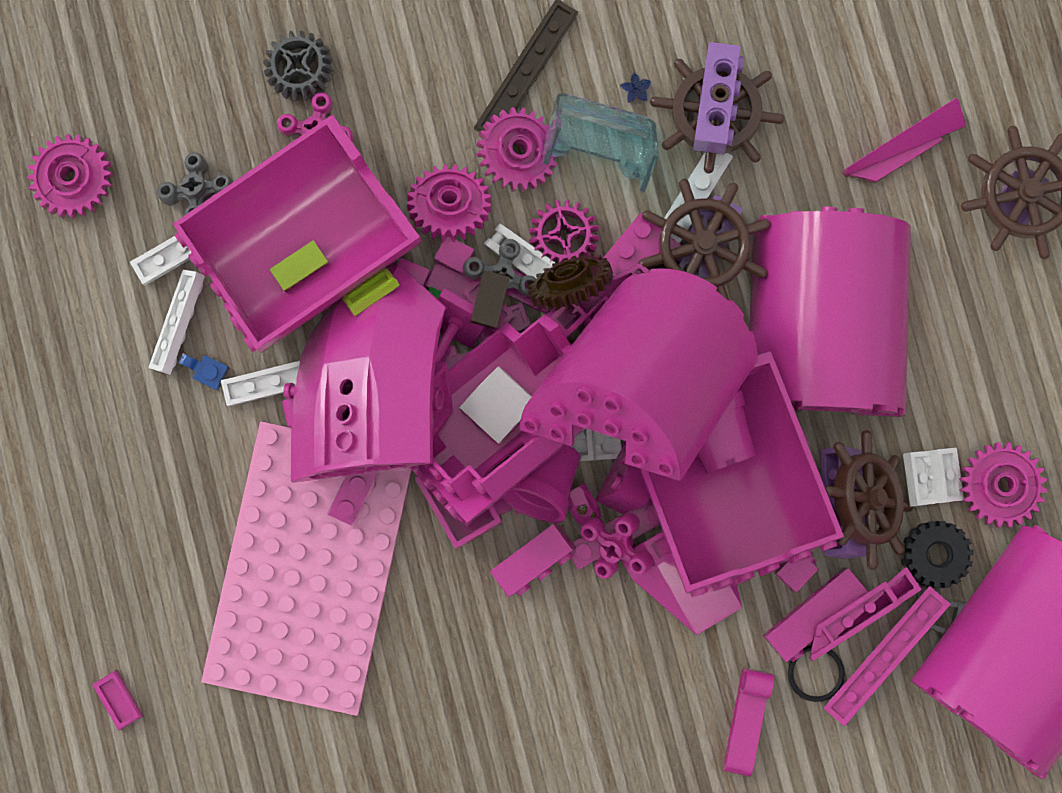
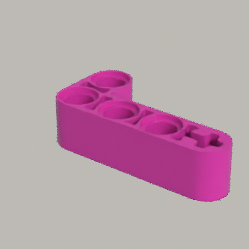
M745 667L742 669L724 759L723 771L749 777L752 775L766 701L770 699L774 685V675L772 673Z

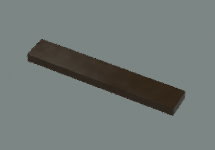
M560 0L554 1L477 121L474 130L479 133L481 130L486 131L483 127L486 121L492 123L490 118L494 114L499 117V113L503 109L507 114H509L512 107L517 111L574 22L578 11Z

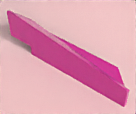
M958 98L953 99L847 167L843 171V175L846 177H858L866 179L868 182L876 183L942 141V136L965 127L966 124Z
M903 568L888 583L886 581L882 582L817 624L809 655L810 660H816L921 591L922 589L908 568Z

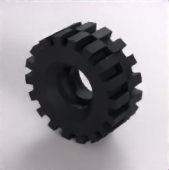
M929 521L919 524L917 528H912L909 531L910 535L904 538L905 551L903 553L904 559H901L902 565H906L917 583L932 588H948L952 584H958L961 582L960 579L967 576L969 573L967 568L972 567L973 561H970V555H974L973 549L969 548V545L972 544L970 539L965 538L964 535L966 533L962 529H957V525L946 523V521ZM934 544H941L947 550V559L941 565H935L928 559V549Z

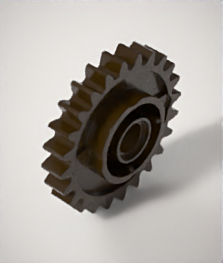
M583 254L579 258L572 256L569 260L562 259L558 264L553 263L551 268H544V273L536 274L537 278L532 279L531 284L528 285V294L533 305L538 306L539 309L545 307L546 311H549L554 307L555 311H558L563 306H565V309H568L574 304L579 306L582 301L589 302V297L599 296L598 291H605V286L611 284L610 280L613 279V271L607 258L602 259L601 255L595 257L594 254L585 257V254Z

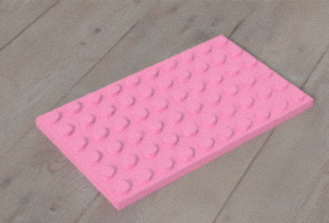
M260 421L201 682L355 716L359 715L412 472L410 467L379 471L351 526L327 515L345 476L297 483L291 482V428Z

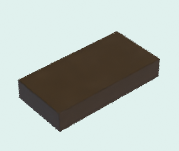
M486 270L482 272L470 323L496 330L510 277Z

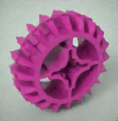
M566 199L564 207H560V201L555 200L554 209L547 203L545 204L547 213L540 209L537 211V215L541 220L537 218H532L531 223L537 228H529V234L536 236L530 238L529 243L531 245L538 244L534 247V250L543 252L541 258L547 256L550 262L556 261L560 263L562 259L569 260L572 256L579 258L583 254H585V257H588L590 253L587 250L595 252L597 246L591 242L599 241V236L591 233L597 232L599 226L590 225L595 221V216L585 217L589 212L587 207L581 212L578 211L580 208L579 202H576L574 208H571L569 199ZM564 216L577 219L583 227L569 225ZM556 217L557 227L549 231L548 234L542 235L545 225ZM561 224H563V229L567 230L566 233H571L568 235L567 246H565V241L561 240V237H557L560 235ZM581 235H586L583 245L572 253L571 242ZM549 242L550 244L556 243L560 245L564 255L551 251L545 243Z

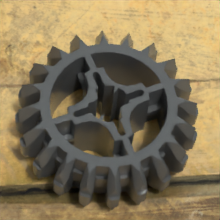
M301 30L298 33V37H295L293 31H289L288 39L280 35L281 43L278 44L272 41L271 45L274 51L266 50V55L270 59L263 60L264 66L268 67L264 70V74L266 77H269L267 82L270 86H274L275 93L282 92V96L285 99L289 98L292 94L294 101H298L299 95H302L303 99L307 101L309 98L308 93L312 92L314 96L317 94L316 89L318 87L321 90L326 89L323 81L331 82V77L327 73L334 71L333 66L330 65L333 62L332 55H327L330 52L328 46H322L323 40L321 38L315 40L313 33H309L305 38V34ZM304 48L299 53L290 52L293 49ZM317 55L319 65L314 74L310 69V65L313 62L312 58ZM284 58L287 62V67L284 70L285 74L280 77L279 64L281 59ZM292 61H293L295 64L298 63V62H299V64H301V62H302L305 71H304L302 68H301V69H298V68L295 69V67H294ZM300 78L307 80L304 83L292 84Z

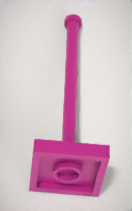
M443 289L438 298L448 309L444 311L440 332L444 334L438 342L436 362H440L452 339L472 349L484 326L470 323L474 305L446 289Z
M446 362L435 363L432 406L433 436L453 412ZM294 383L285 384L283 390L285 398L292 399L294 397ZM343 388L344 395H348L352 391V389Z

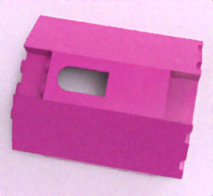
M546 314L521 334L509 323L504 324L448 369L453 412L433 436V463L410 467L417 477L423 475L420 479L429 491L434 489L432 493L442 505L447 502L448 504L444 506L454 519L459 517L465 526L469 525L566 446V444L520 430V423L517 424L502 443L498 444L460 409V406L498 366L533 396L572 346L559 325ZM575 425L574 438L577 437L580 433H582L586 428H582ZM524 445L512 456H510L506 461H504L501 465L494 469L490 474H488L494 467H496L499 463L506 459L510 454H512L520 446Z

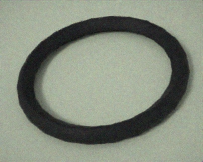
M812 645L804 647V652L811 651ZM833 650L828 651L827 654L837 663L839 678L833 690L823 696H810L798 688L793 673L797 660L794 662L790 661L788 679L792 689L801 698L812 702H822L832 698L840 690L845 676L844 666L839 656Z

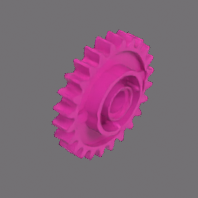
M512 107L509 114L503 109L499 113V117L494 114L490 118L492 123L486 121L483 125L486 131L481 130L478 134L483 140H479L476 143V146L482 149L478 151L476 156L484 159L479 164V167L486 166L488 168L484 175L492 174L494 176L493 184L500 180L502 189L509 184L511 192H514L517 186L524 192L527 189V185L532 190L537 187V182L542 185L546 181L545 177L549 178L553 174L550 169H554L558 165L553 159H557L560 156V153L554 151L560 143L552 141L557 133L548 132L551 124L543 125V116L535 119V111L526 115L525 108L516 113L515 108ZM513 145H519L523 149V155L516 154L513 151Z
M66 134L63 141L59 136H56L55 144L47 140V149L38 147L41 155L32 156L36 164L28 166L29 169L34 171L33 174L27 176L30 181L34 182L29 186V189L36 192L33 198L37 201L41 200L40 206L44 209L49 207L48 212L53 215L58 211V215L64 218L68 212L71 218H75L76 212L84 217L87 208L95 212V203L103 205L100 199L101 196L109 197L105 188L113 186L107 181L108 178L114 176L112 172L107 171L112 164L109 161H104L108 155L105 152H100L101 147L98 144L92 146L93 141L89 138L83 142V138L78 134L74 140L72 136ZM71 171H75L74 179L66 182V175Z
M444 164L442 170H438L436 166H433V173L425 170L424 178L417 176L416 184L410 185L411 192L407 194V210L410 214V220H414L416 228L422 226V234L430 231L431 239L440 235L442 242H444L446 237L449 236L455 242L456 236L459 235L465 240L467 232L474 236L475 227L482 229L483 221H488V213L491 212V195L488 194L489 187L483 186V178L476 179L475 171L467 174V167L459 171L456 164H454L452 169H448L447 165Z
M1000 442L994 443L993 449L990 445H985L984 453L976 450L974 452L976 459H967L971 465L970 467H962V470L967 474L966 477L959 478L961 482L966 484L965 487L959 489V491L967 493L962 502H970L971 505L968 511L977 510L975 518L981 519L985 517L986 525H990L993 520L995 527H1001L1003 522L1006 527H1012L1013 521L1017 525H1022V517L1031 520L1030 511H1040L1036 503L1045 502L1040 497V493L1047 492V489L1041 487V483L1046 482L1047 478L1040 477V473L1045 469L1036 468L1035 465L1039 459L1030 460L1031 451L1021 453V445L1015 446L1014 449H1012L1011 442L1005 443L1003 448ZM1000 478H1004L1008 482V489L1005 492H1002L998 487Z

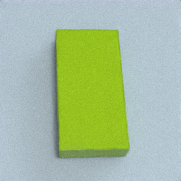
M313 240L269 270L284 292H286L329 262Z
M386 267L343 296L342 299L353 315L356 316L400 285Z

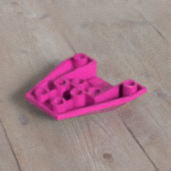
M663 531L633 547L636 551H647L652 555L653 566L647 573L642 575L633 573L629 568V562L620 559L632 580L695 635L700 634L742 608L738 586L734 585V583L717 591L709 588L707 593L693 598L691 593L686 594Z

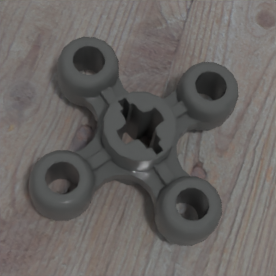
M193 152L185 158L184 164L189 171V175L183 178L181 185L176 186L170 182L162 183L157 189V195L168 206L177 204L180 199L188 200L189 207L185 211L186 215L211 198L213 194H217L233 183V180L225 174L217 175L213 181L205 180L203 174L208 167L207 161L201 154Z
M506 239L500 244V260L496 265L487 266L481 259L470 257L464 262L462 268L464 275L470 279L481 278L484 270L496 274L503 272V276L510 277L507 289H516L524 297H530L528 289L525 288V283L531 284V280L536 279L534 276L527 275L522 277L514 273L512 262L520 253V245L514 239ZM506 246L512 247L513 253H508ZM470 264L476 265V272L470 270Z

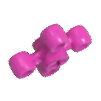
M321 92L315 94L311 102L313 107L312 117L307 118L305 121H299L291 114L281 115L277 121L278 130L285 136L305 134L326 119L327 114L333 108L331 97ZM320 102H326L324 106H318ZM291 122L290 127H284L286 123ZM341 126L353 143V132L348 127Z
M627 512L621 515L615 523L616 531L614 533L606 531L603 521L596 517L588 519L581 526V535L585 540L592 542L596 540L601 543L600 553L602 557L594 566L598 577L602 579L611 578L618 570V561L620 559L628 561L630 570L637 575L647 573L653 566V557L649 552L636 551L632 548L634 541L631 535L640 526L639 518L635 514Z

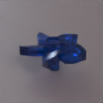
M634 72L631 76V83L625 82L621 84L620 87L623 90L629 91L627 95L628 103L632 102L636 96L641 100L647 101L645 90L649 88L651 81L647 79L640 81L639 76Z

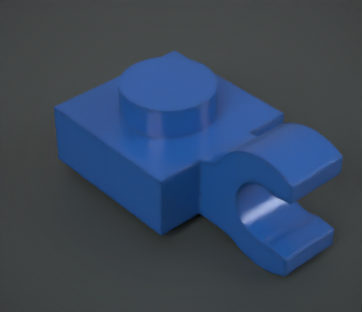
M182 354L178 362L196 371L192 379L217 391L221 385V380L224 379L229 369L228 366L205 355L200 362L186 354Z

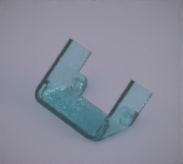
M560 93L554 102L544 142L543 164L548 165L551 156L561 157L562 155H567L570 149L618 162L622 174L629 178H639V190L645 192L659 157L656 123L650 118L570 94Z

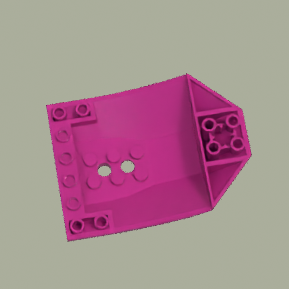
M400 265L387 267L400 286L356 316L353 315L343 299H339L330 306L307 340L301 354L293 400L291 426V482L293 483L433 463V382L440 329L444 311L448 308ZM348 380H351L353 382V389L350 394L344 395L343 385ZM349 407L350 415L344 421L343 412Z

